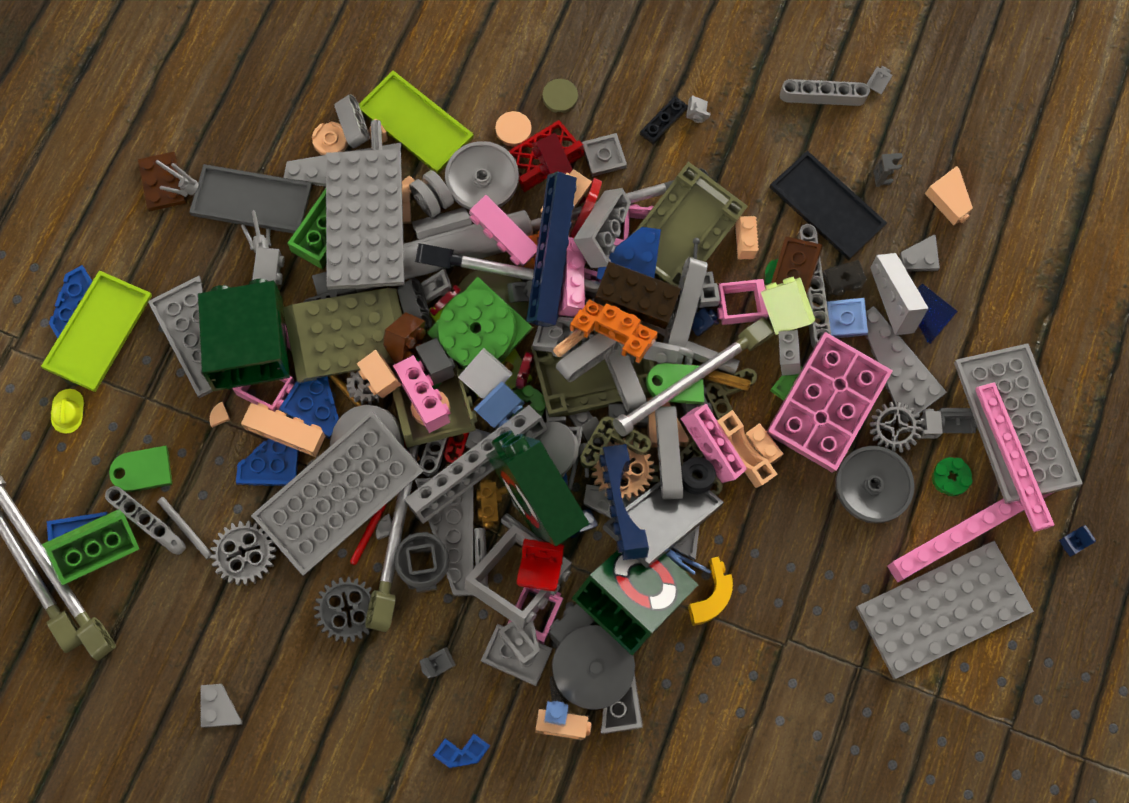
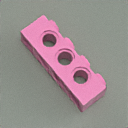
M413 355L393 365L397 378L428 432L431 433L450 423L448 417L451 414L446 403L442 405L440 401L442 397L438 389H433L432 386L434 384L431 377L424 374L426 370L422 362H417Z
M707 404L692 409L681 418L704 457L714 466L716 476L721 483L735 480L747 470Z

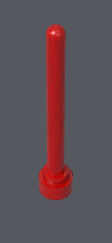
M387 504L372 516L350 560L351 565H357Z

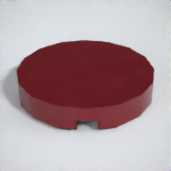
M457 285L452 287L454 292L452 290L447 292L435 304L434 307L436 309L433 307L430 309L429 312L433 316L461 290Z
M525 353L516 380V389L522 390L526 386L531 364H533L534 360L533 353Z

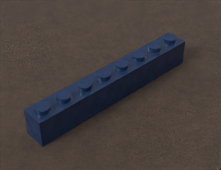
M559 171L547 176L526 321L543 327L555 326L558 320L566 251L569 245V230L572 224L571 216L574 209V195L577 189V178Z

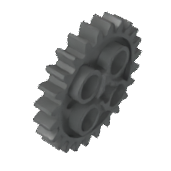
M340 577L339 584L332 580L331 588L325 585L326 593L319 591L322 599L318 598L315 600L320 605L313 609L319 612L314 615L315 619H320L317 626H324L321 633L328 631V638L335 635V642L341 637L343 638V643H346L347 638H350L353 643L355 636L361 640L362 632L368 635L369 630L365 626L371 597L369 592L372 588L365 589L366 582L358 585V578L355 579L354 583H351L350 577L347 578L346 582H343ZM342 593L346 595L347 607L352 609L349 612L352 627H348L346 612L341 611L344 608ZM352 593L358 594L360 601L357 603L351 602L349 595ZM333 597L338 598L340 605L332 607L329 604V600ZM361 613L364 616V621L361 623L356 622L353 619V615ZM341 617L344 620V625L342 627L335 626L333 619Z

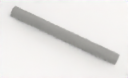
M161 497L157 501L206 560L210 559V556L213 555L168 501Z

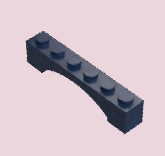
M627 445L603 447L602 455H599L600 466L604 467L605 470L603 472L604 484H608L606 496L607 500H611L612 504L610 506L611 518H615L613 530L614 534L618 535L619 538L617 541L618 553H622L623 560L648 557L649 550L645 529L641 530L632 521L621 497L620 483L624 473L629 471L630 465Z

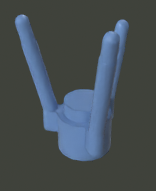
M670 550L666 554L678 566H681L693 575L695 571L682 561L709 574L711 573L710 569L682 556L678 552L675 553L673 550Z

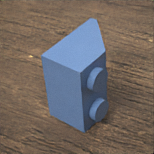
M501 381L474 410L493 428L498 429L513 414L516 415L522 411V406L525 403L509 386Z

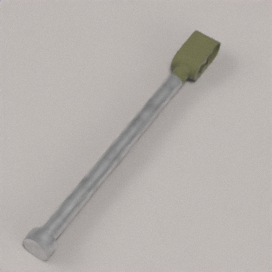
M762 317L738 335V341L627 416L621 414L613 420L615 430L621 436H626L633 431V425L746 348L752 351L775 334L773 327Z
M420 445L407 448V451L416 462ZM412 482L398 493L379 590H374L370 597L365 621L366 628L387 632L391 625L395 606V595L390 594L395 572L394 557L401 542L408 507L404 499L410 495Z
M0 475L1 507L79 624L80 628L76 630V633L93 659L96 661L101 660L116 648L113 639L97 618L93 617L90 619L67 583L61 585L40 541L5 490L7 484Z
M0 510V535L49 615L50 620L47 621V625L61 649L67 654L83 644L76 633L78 627L66 610L61 612Z

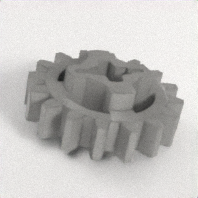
M358 371L357 373L351 372V378H347L346 385L349 397H354V402L361 400V405H364L365 402L372 405V401L379 403L380 396L378 394L374 395L368 387L370 385L367 379L364 380Z

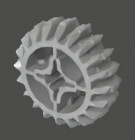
M900 401L897 402V407H893V402H889L890 408L883 404V412L877 409L876 413L879 416L872 415V419L876 422H870V427L875 428L870 430V434H877L873 437V441L880 439L877 444L881 447L885 444L884 448L889 449V447H892L894 452L896 448H899V452L903 453V446L910 450L909 443L914 446L917 444L913 438H921V435L916 432L920 433L923 431V428L917 427L923 423L922 420H916L920 417V414L912 415L915 408L912 407L908 411V404L905 403L902 408L900 407ZM895 413L892 421L881 423L887 415ZM900 415H905L911 421L912 426L903 423ZM896 419H898V426L901 429L898 428V431L895 436L894 427L891 426H894V424H896ZM880 429L889 431L892 435V441L885 438ZM912 432L905 440L898 441V436L901 433Z

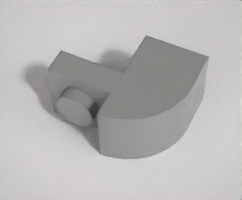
M706 272L698 301V308L719 305L718 285L714 283L713 272Z

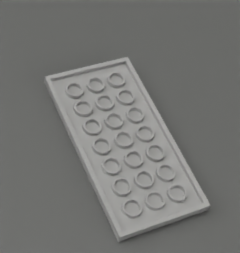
M401 149L326 153L328 290L405 285Z
M1029 344L955 360L956 370L1005 504L1019 501L1020 498L975 391L976 387L995 382L1041 494L1045 495L1071 489L1083 484Z
M371 411L251 516L304 576L423 473L424 470L378 416Z
M995 541L856 607L893 679H897L1034 612Z

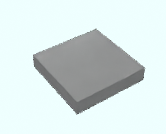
M617 133L582 142L592 177L627 168Z
M483 348L458 378L484 399L501 381L505 383L513 373Z

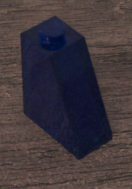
M922 283L917 289L929 309L920 322L919 327L927 342L931 344L958 311Z

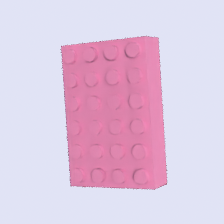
M825 332L818 340L766 432L773 439L830 472L837 471L893 370Z

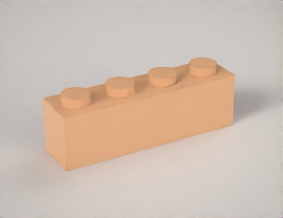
M261 403L257 405L250 404L241 422L244 429L311 456H317L325 438L321 427L311 424V426L306 425L303 420L297 417H293V419L286 417V414L279 410L273 412L268 410L269 407Z

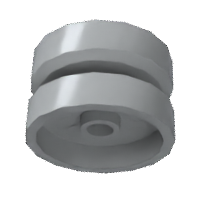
M433 170L428 171L422 176L423 181L417 179L409 184V189L416 202L430 218L435 217L441 212L440 207L446 209L454 204V199L448 187Z

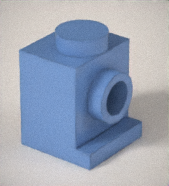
M548 701L544 723L565 726L568 705L562 702Z

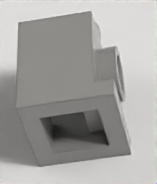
M924 409L923 415L919 418L923 422L919 425V427L923 428V431L919 434L921 435L920 439H937L943 434L941 411Z

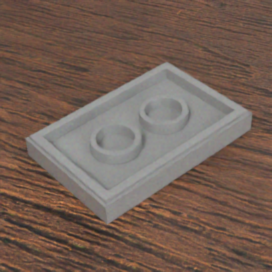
M463 207L438 214L433 218L427 217L413 221L412 226L417 238L422 239L472 224V221L469 218L468 212Z
M497 624L481 662L536 686L552 648L538 642L540 652L523 665L499 635L498 631L504 627Z

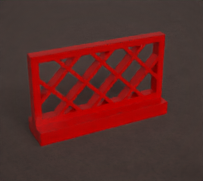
M559 120L508 151L513 157H517L516 163L518 168L528 169L527 173L522 176L519 175L520 187L524 192L547 179V176L542 173L540 165H532L533 159H539L534 156L533 151L531 154L522 153V149L526 147L533 148L532 143L537 142L540 138L551 135L552 131L559 127L562 131L561 135H557L561 145L563 140L572 142V145L569 147H563L569 163L571 164L584 156L583 144L580 140L577 141ZM520 158H530L529 164H520Z

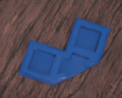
M473 734L461 751L447 739H444L433 756L449 768L477 764L490 745Z

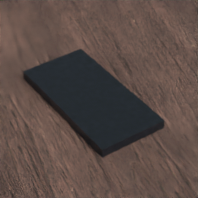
M808 150L769 186L808 224L813 225L816 231L848 261L887 224L883 218Z

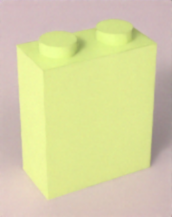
M794 277L786 278L783 280V283L778 285L776 282L770 283L761 292L776 335L779 334V331H790L810 325L815 321L801 277L794 279Z

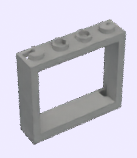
M513 524L465 578L464 589L523 629L527 623L534 621L537 611L545 608L548 598L558 592L560 584L563 581L566 582L572 572L570 571L571 562L563 557L557 590L554 592L540 590L523 611L480 583L516 542L523 546L524 539L536 540Z

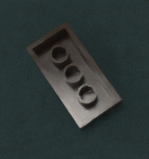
M608 261L594 302L605 306L606 303L611 306H617L620 310L637 316L641 321L666 329L681 288Z

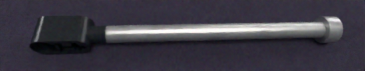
M418 243L415 259L417 263L451 269V265L526 280H532L534 269L454 254L452 249ZM584 279L585 291L597 293L601 282Z

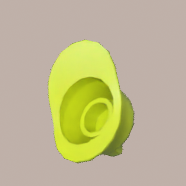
M65 389L54 397L51 422L53 427L60 433H72L82 423L84 400L80 392L75 389Z

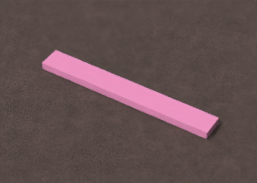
M995 382L976 387L975 391L1033 532L1053 527V520Z

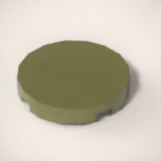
M554 79L544 87L542 93L543 103L552 112L567 113L577 104V88L569 80Z

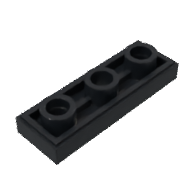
M674 96L640 131V135L654 145L687 111L688 106Z

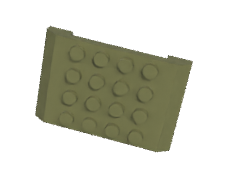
M687 162L634 233L641 227L661 229L655 275L662 281L678 287L686 259L688 257L693 258V239H700L697 260L706 262L748 206L690 162Z
M385 288L297 303L283 308L297 383L359 371L360 368L357 363L375 350L383 356L388 365H395V362L383 345L385 329L402 316L395 288Z
M582 340L578 342V347L581 346ZM531 346L549 417L569 416L608 407L609 404L623 403L605 359L576 380L568 382L556 369L557 363L564 357H554L552 352L534 350L533 346ZM635 357L632 366L645 398L652 397L646 387V377L655 366L654 362L643 357L640 363H637ZM652 378L653 384L660 386L659 379Z

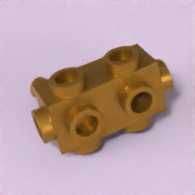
M492 480L480 481L481 489H477V501H481L482 508H478V520H482L483 528H494L495 525H499L497 503L502 502V495L508 493L505 486L498 489L496 482H492Z

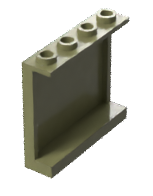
M454 361V377L443 381L436 388L448 398L451 413L448 415L450 423L431 433L428 432L425 426L417 423L411 412L412 402L403 386L401 385L392 391L407 448L475 431L474 423L478 422L475 410L471 411L470 409L473 407L471 396H466V393H469L468 386L458 378L463 369L458 368L456 361Z

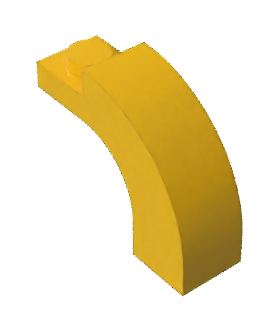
M719 557L711 558L709 561L714 581V590L711 597L704 601L691 603L688 606L692 626L704 624L714 619L730 600L733 588L732 574L723 575L725 573V566L723 561L720 562Z

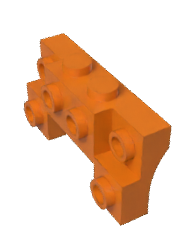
M590 299L584 308L578 311L570 323L571 331L574 332L577 328L584 332V337L588 338L595 327L596 332L623 344L622 355L626 356L628 353L635 356L637 363H640L645 353L654 344L658 333L640 324L641 319H638L637 316L628 314L617 306H611L607 303L605 306H602Z

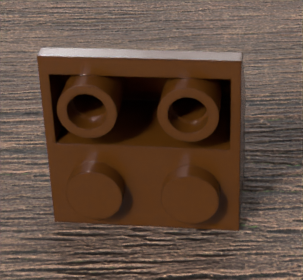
M405 312L385 329L383 345L395 364L413 355L414 357L417 356L415 347L423 343V337L426 332L424 329L425 320Z

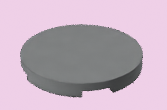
M552 421L546 422L547 430L535 439L542 442L563 477L577 460L578 441L571 429L565 424Z

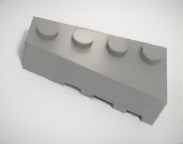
M623 188L603 192L573 239L590 268L607 267L608 261L611 262L609 259L610 253H614L616 247L614 245L615 239L621 233L620 224L625 221L631 203Z
M897 254L877 255L870 269L894 334L896 336L915 333L929 308Z

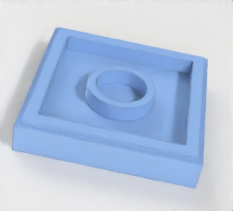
M864 298L827 301L830 330L833 337L843 338L868 335Z

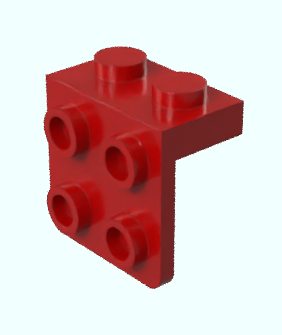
M524 539L517 585L551 592L556 591L563 562L564 545L554 546L548 542Z

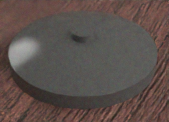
M867 446L853 451L842 461L837 470L835 488L840 503L852 516L868 523H885L900 516L910 505L914 495V478L907 463L897 453L880 446Z
M583 626L567 634L557 646L552 661L553 678L561 694L571 703L586 709L606 708L618 702L629 690L635 673L634 656L627 652L601 626Z

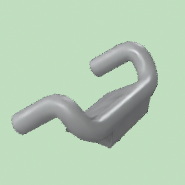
M655 341L645 353L644 359L657 361L658 363L676 364L678 354L686 356L684 365H692L694 352L685 347ZM628 354L631 364H633L635 356Z

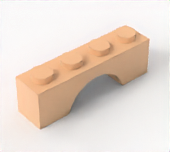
M733 410L717 420L747 468L745 474L755 488L764 485L778 475L767 458L761 456L751 446L744 433V425Z

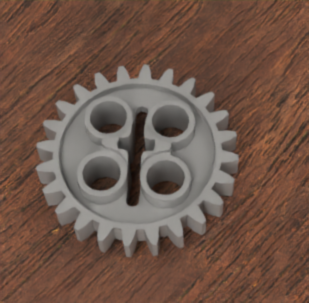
M239 521L238 527L231 523V530L224 527L225 534L218 533L221 539L213 540L217 547L211 548L216 553L210 556L211 559L216 560L212 563V566L219 567L215 572L217 574L223 573L221 578L223 580L228 578V583L230 584L235 580L237 586H240L241 581H243L244 585L248 586L249 580L256 584V577L263 580L262 573L269 574L266 568L268 566L274 567L270 560L276 559V556L271 554L277 551L275 547H271L274 544L273 540H268L270 537L267 533L264 534L265 531L262 528L259 529L257 523L252 527L250 521H247L246 526ZM250 536H253L254 542L250 545H246V539ZM235 544L234 551H226L228 545ZM242 550L246 551L245 557L241 556ZM260 554V561L252 563L253 556ZM236 562H242V567L238 571H234L233 565Z

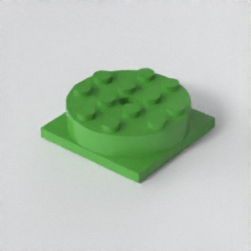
M477 277L464 292L458 294L447 303L440 319L427 334L433 339L437 338L446 353L462 367L466 368L483 348L502 363L533 327ZM480 324L481 331L474 333L475 326Z

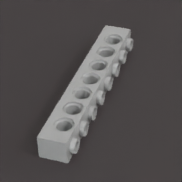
M528 405L406 497L404 500L411 511L422 523H425L494 470L486 455L495 449L491 442L496 437L512 430L515 436L523 434L535 439L547 430L542 417Z

